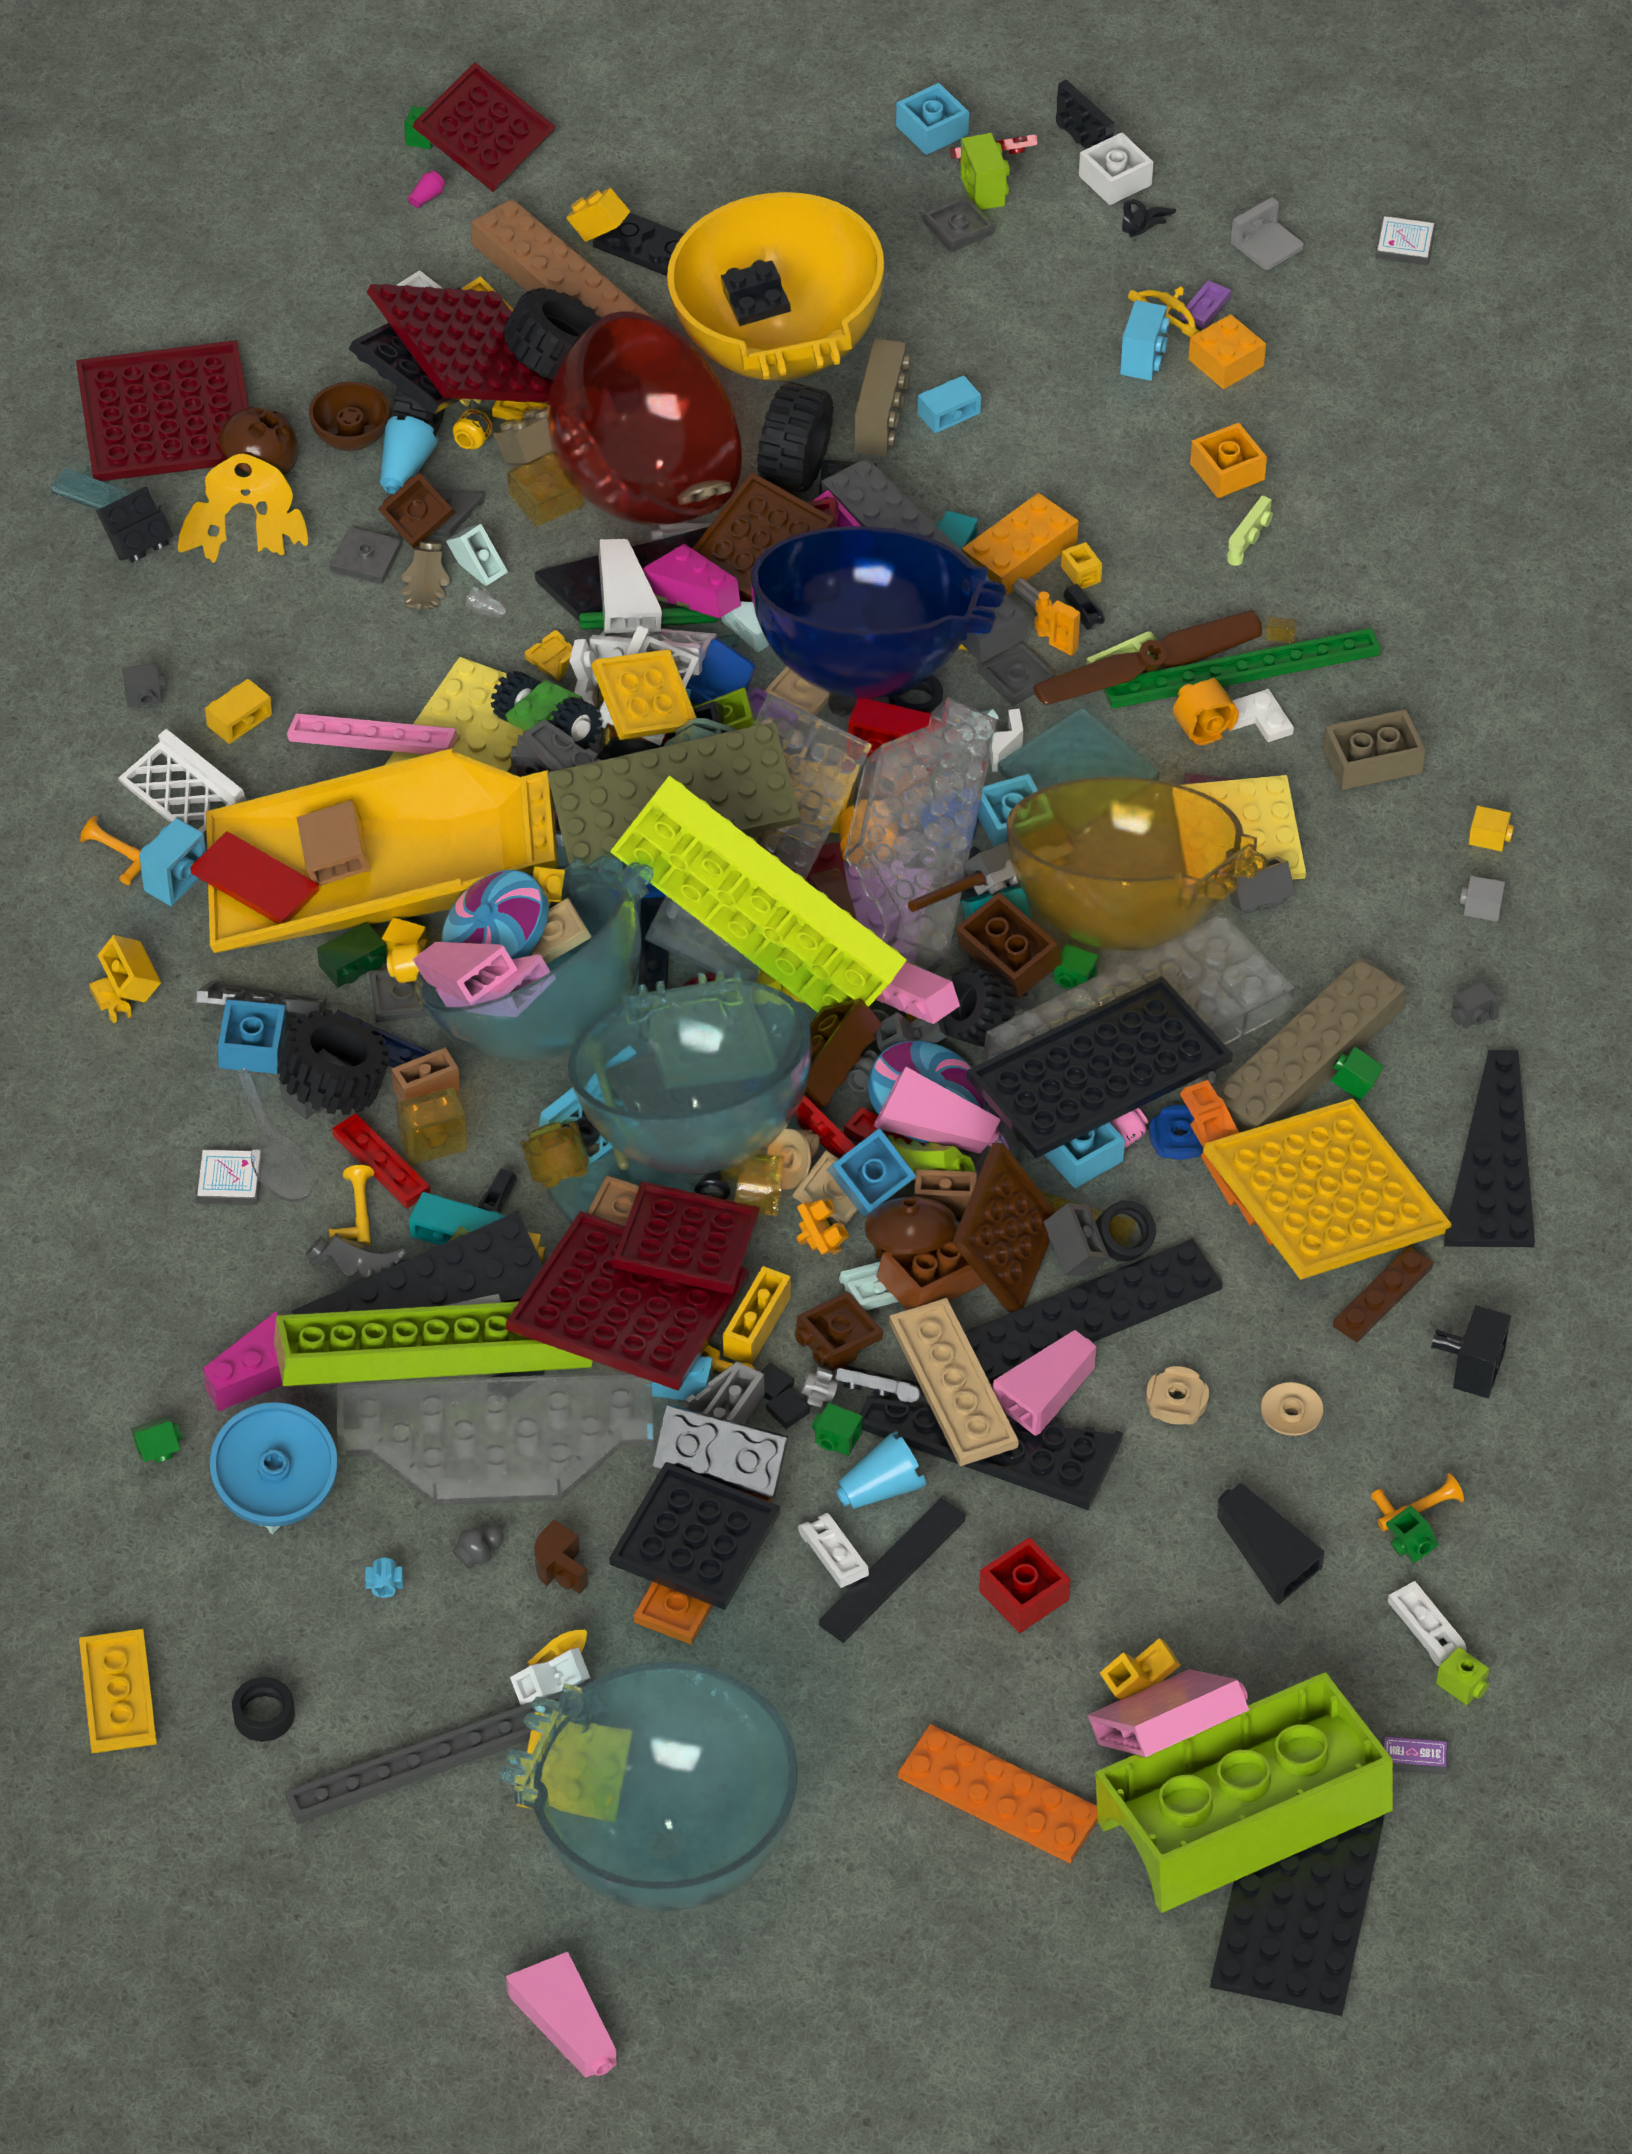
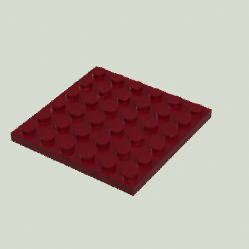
M370 284L366 293L443 398L545 403L558 396L561 399L569 396L568 391L570 389L568 385L563 382L559 384L553 382L550 378L545 379L539 376V373L529 370L526 367L527 365L523 362L520 363L516 359V355L510 352L504 338V326L512 311L497 292L475 291L472 289L456 290L452 288L412 287L410 285Z
M237 340L76 360L93 482L213 468L228 459L219 444L220 430L233 414L249 408Z
M580 1211L507 1319L506 1330L679 1391L748 1281L750 1270L744 1267L741 1268L732 1295L613 1268V1258L625 1226Z

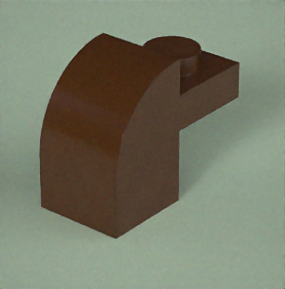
M553 1520L539 1534L535 1542L536 1573L546 1586L556 1578L563 1588L568 1590L571 1588L580 1594L588 1586L587 1569L573 1560L579 1553V1536L556 1520Z

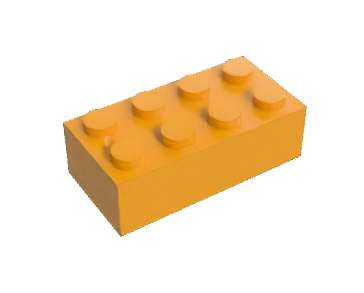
M1038 492L964 546L962 552L998 588L1008 595L1013 591L1012 585L1018 578H1023L1025 581L1062 555L1063 550L1077 543L1079 521Z

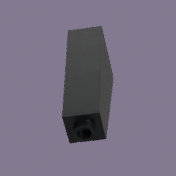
M1240 1483L1234 1489H1228L1220 1496L1217 1518L1271 1598L1278 1605L1322 1569L1325 1551L1245 1485Z

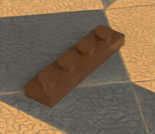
M1408 1246L1333 1320V1327L1358 1343L1432 1269L1433 1262Z

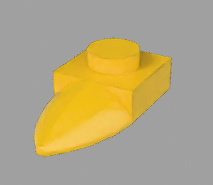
M585 1629L573 1630L557 1636L530 1659L527 1665L531 1666L549 1662L571 1649L579 1648L582 1653L586 1643L587 1631Z

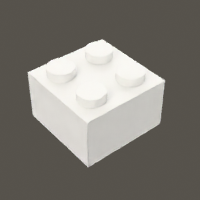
M1122 132L1080 152L1079 177L1109 205L1152 185L1153 161Z

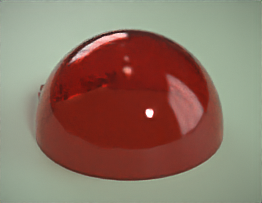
M631 311L615 312L600 318L588 327L570 346L562 358L551 384L547 405V427L556 461L574 489L601 511L618 519L642 525L664 526L681 524L701 518L722 507L732 496L740 477L742 465L741 438L728 396L714 371L701 354L683 336L665 323L645 314ZM708 480L730 482L731 492L710 496L711 498L699 502H691L684 505H679L677 496L691 485Z

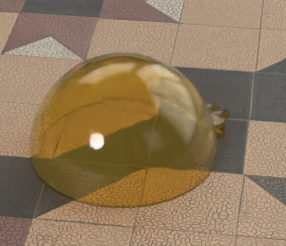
M1097 777L1055 784L1036 791L1017 803L1011 810L1006 824L1009 856L1015 876L1023 893L1035 910L1050 925L1064 935L1085 945L1104 950H1145L1179 938L1203 921L1220 900H1224L1227 897L1228 893L1231 894L1236 891L1239 885L1234 876L1235 874L1252 878L1257 875L1258 871L1266 869L1268 864L1267 858L1262 853L1259 854L1256 851L1257 837L1243 833L1238 817L1226 805L1192 788L1159 780L1134 777Z

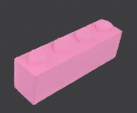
M907 962L904 963L887 988L876 998L881 1003L890 1005L932 1024L960 1007L952 981Z

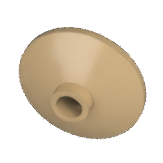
M795 1129L779 1131L773 1137L768 1147L766 1158L767 1170L775 1177L778 1187L782 1189L797 1188L807 1177L810 1169L811 1152L809 1144L804 1135Z
M1286 1382L1275 1385L1265 1393L1261 1402V1414L1265 1423L1276 1432L1290 1436L1303 1435L1314 1430L1321 1422L1323 1403L1319 1395L1310 1387L1300 1383Z

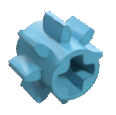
M390 1558L376 1559L372 1567H365V1588L372 1589L373 1595L377 1597L387 1598L393 1596L396 1588H403V1567H397L396 1562Z

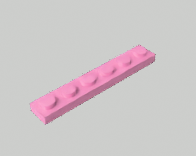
M297 713L287 732L290 742L425 755L453 748L458 738L455 728Z

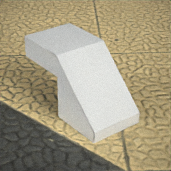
M1020 709L1008 710V731L989 733L988 751L992 772H998L1022 749L1023 725Z
M579 1648L563 1653L549 1662L531 1665L511 1676L510 1679L522 1706L577 1686L590 1679V1675Z

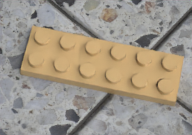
M944 1298L890 1315L889 1324L959 1466L1018 1448V1439L948 1299Z

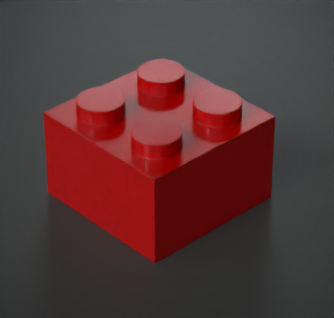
M1029 1537L980 1570L979 1592L1020 1634L1069 1601L1071 1579Z

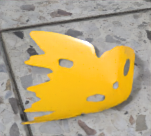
M241 453L226 459L209 471L205 477V493L209 503L197 501L192 506L181 528L177 547L178 551L182 553L201 545L203 546L205 557L210 559L212 563H215L220 545L226 541L225 514L240 502L252 504L256 511L258 552L265 547L273 553L277 552L279 555H284L283 534L289 536L294 545L300 541L304 546H307L308 533L304 518L299 509H294L287 513L293 499V494L283 474L271 464L254 456ZM239 463H247L251 466L252 472L247 477H240L234 471L235 466ZM241 490H250V494L244 496L241 494ZM258 502H266V515L258 513L256 509ZM211 525L220 528L219 534L215 537L208 535Z

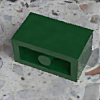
M367 922L317 948L319 967L337 988L346 983H353L359 976L371 970H377L387 962L386 943Z

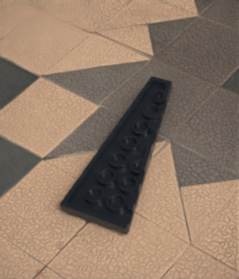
M709 527L632 546V549L641 568H644L683 544L693 549ZM599 555L535 572L537 583L576 620L579 621L581 613L603 612Z
M1488 1050L1448 1218L1452 1225L1445 1231L1444 1247H1534L1535 1236L1518 1050Z
M517 1211L292 1310V1314L434 1307L499 1294L501 1303L517 1300L519 1302L543 1267V1264Z
M867 1398L859 1415L863 1416V1431L883 1438L897 1431L898 1438L902 1437L908 1447L958 1464L930 1405L919 1408L904 1405V1402ZM1006 1416L1018 1439V1448L963 1465L1089 1510L1123 1440V1433L1115 1431V1434L1095 1432L1093 1427H1085V1430L1064 1427L1065 1424L1054 1422V1425H1047L1040 1434L1035 1436L1013 1418Z

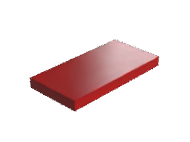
M228 831L190 867L191 874L276 924L289 922L319 892V884Z

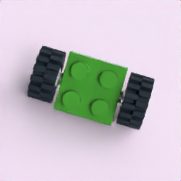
M519 671L506 673L507 678L501 677L499 679L501 682L500 686L495 684L494 689L497 692L491 695V698L495 700L491 702V707L494 708L493 713L501 720L527 731L545 719L574 738V743L585 750L591 748L590 742L595 744L597 741L594 736L595 734L600 735L601 731L597 727L602 726V721L599 720L602 716L597 711L598 708L584 701L582 696L547 680L541 683L539 680Z

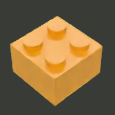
M1230 314L1190 337L1188 360L1222 389H1225L1264 366L1266 343Z
M1239 422L1192 440L1190 465L1217 498L1265 480L1267 456Z

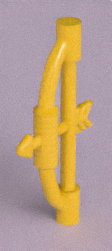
M1182 286L1174 290V296L1167 292L1144 290L1141 292L1131 290L1129 292L1128 299L1132 302L1138 300L1150 303L1146 300L1147 296L1160 299L1161 302L1167 305L1166 317L1170 318V323L1181 329L1182 333L1188 337L1200 332L1195 327L1193 315L1185 307V304L1178 300V297L1183 295L1184 288ZM1171 308L1179 313L1181 312L1188 320V323H1182L1168 314Z

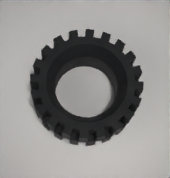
M316 1010L311 1011L308 1017L305 1014L299 1016L297 1022L294 1021L291 1024L278 1060L277 1073L280 1074L279 1080L282 1085L288 1084L286 1091L290 1095L297 1093L299 1095L297 1101L303 1105L307 1101L312 1103L311 1108L319 1111L320 1107L327 1108L328 1114L334 1115L336 1110H341L342 1115H348L351 1113L352 1108L357 1113L361 1112L365 1106L370 1107L378 1095L390 1062V1057L388 1056L390 1052L389 1047L383 1046L385 1039L382 1035L374 1036L376 1030L371 1025L367 1027L361 1025L362 1019L355 1017L354 1021L347 1018L348 1014L340 1012L339 1016H334L332 1010H324L323 1015H320ZM324 1048L331 1055L347 1061L352 1066H338L329 1063L316 1053Z

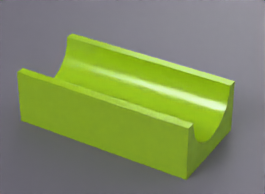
M1326 1672L1248 1705V1711L1152 1755L1143 1757L1135 1754L1095 1772L1098 1823L1104 1832L1121 1825L1128 1833L1144 1862L1152 1884L1155 1905L1161 1913L1393 1811V1759Z

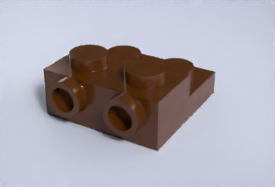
M420 473L406 480L403 487L394 495L387 497L382 506L378 508L387 521L413 549L417 548L420 545V541L426 540L456 513Z
M847 1291L797 1315L795 1337L802 1347L808 1345L813 1351V1358L818 1366L826 1365L830 1371H834L855 1361L858 1351L882 1340L884 1331Z

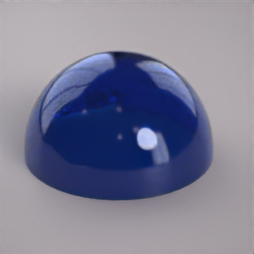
M834 527L798 534L784 539L765 550L756 559L751 570V596L760 629L777 657L794 674L810 685L834 695L858 699L891 696L907 691L929 679L949 661L963 640H967L969 633H983L984 635L991 632L997 617L995 611L989 608L1000 607L1007 590L1002 583L987 581L988 568L973 566L963 555L941 542L911 532L880 527Z

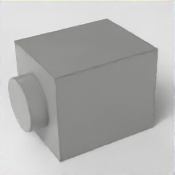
M1470 876L1469 886L1462 887L1460 904L1465 905L1464 916L1498 921L1505 882Z

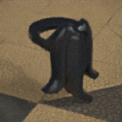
M1129 199L1123 206L1122 231L1128 233L1130 237L1140 235L1157 224H1165L1166 219L1159 216L1172 215L1176 212V209L1153 207L1147 210L1139 200ZM1135 204L1139 209L1132 213L1131 205Z

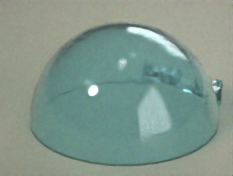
M608 855L599 856V859H595L589 865L582 864L580 859L574 860L570 865L562 869L565 870L561 900L569 898L592 938L546 964L551 972L510 994L471 1006L446 1007L435 990L436 987L428 984L419 971L414 987L418 1002L428 1016L452 1038L466 1047L487 1056L512 1061H536L561 1056L582 1047L597 1037L616 1018L628 1000L636 981L642 943L640 919L635 903L649 893L646 885L653 879V868L646 864L640 865L637 862H632V864L622 869V861L616 857L610 858Z
M718 970L715 975L716 981L707 982V977L704 973L697 974L699 984L665 990L664 981H658L657 991L648 993L645 984L638 985L639 995L628 997L627 992H622V1002L597 1017L576 1040L568 1062L569 1077L576 1098L597 1132L626 1157L646 1167L671 1174L702 1175L715 1173L740 1165L758 1155L771 1145L791 1122L802 1102L811 1071L812 1038L808 1017L793 998L773 987L742 980L740 971L734 972L735 977L725 979L723 970Z
M657 1662L634 1665L613 1671L595 1679L582 1688L564 1683L562 1694L558 1701L535 1697L531 1706L535 1711L546 1716L528 1713L523 1722L529 1729L542 1733L533 1754L510 1749L506 1756L508 1763L522 1769L511 1768L505 1765L501 1767L497 1774L501 1780L515 1785L514 1797L516 1804L534 1809L538 1825L547 1844L557 1859L578 1881L615 1903L641 1910L663 1912L691 1909L721 1899L737 1890L766 1864L783 1838L794 1809L798 1783V1764L792 1737L784 1721L772 1705L752 1687L735 1677L705 1666L678 1662Z

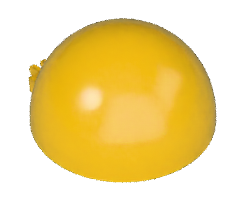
M794 192L766 193L742 198L723 205L692 225L679 240L668 264L667 282L672 305L682 327L691 340L709 358L722 367L745 377L764 381H789L808 377L833 364H840V359L847 355L861 340L876 314L881 299L884 283V256L881 243L874 230L860 215L850 208L833 200L811 194ZM757 260L765 262L772 260L781 277V284L790 302L791 311L739 326L723 292L721 275L726 274L731 268L741 270L751 267Z

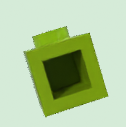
M1458 1647L1439 1666L1436 1684L1465 1705H1468L1475 1697L1480 1699L1487 1691L1490 1668Z

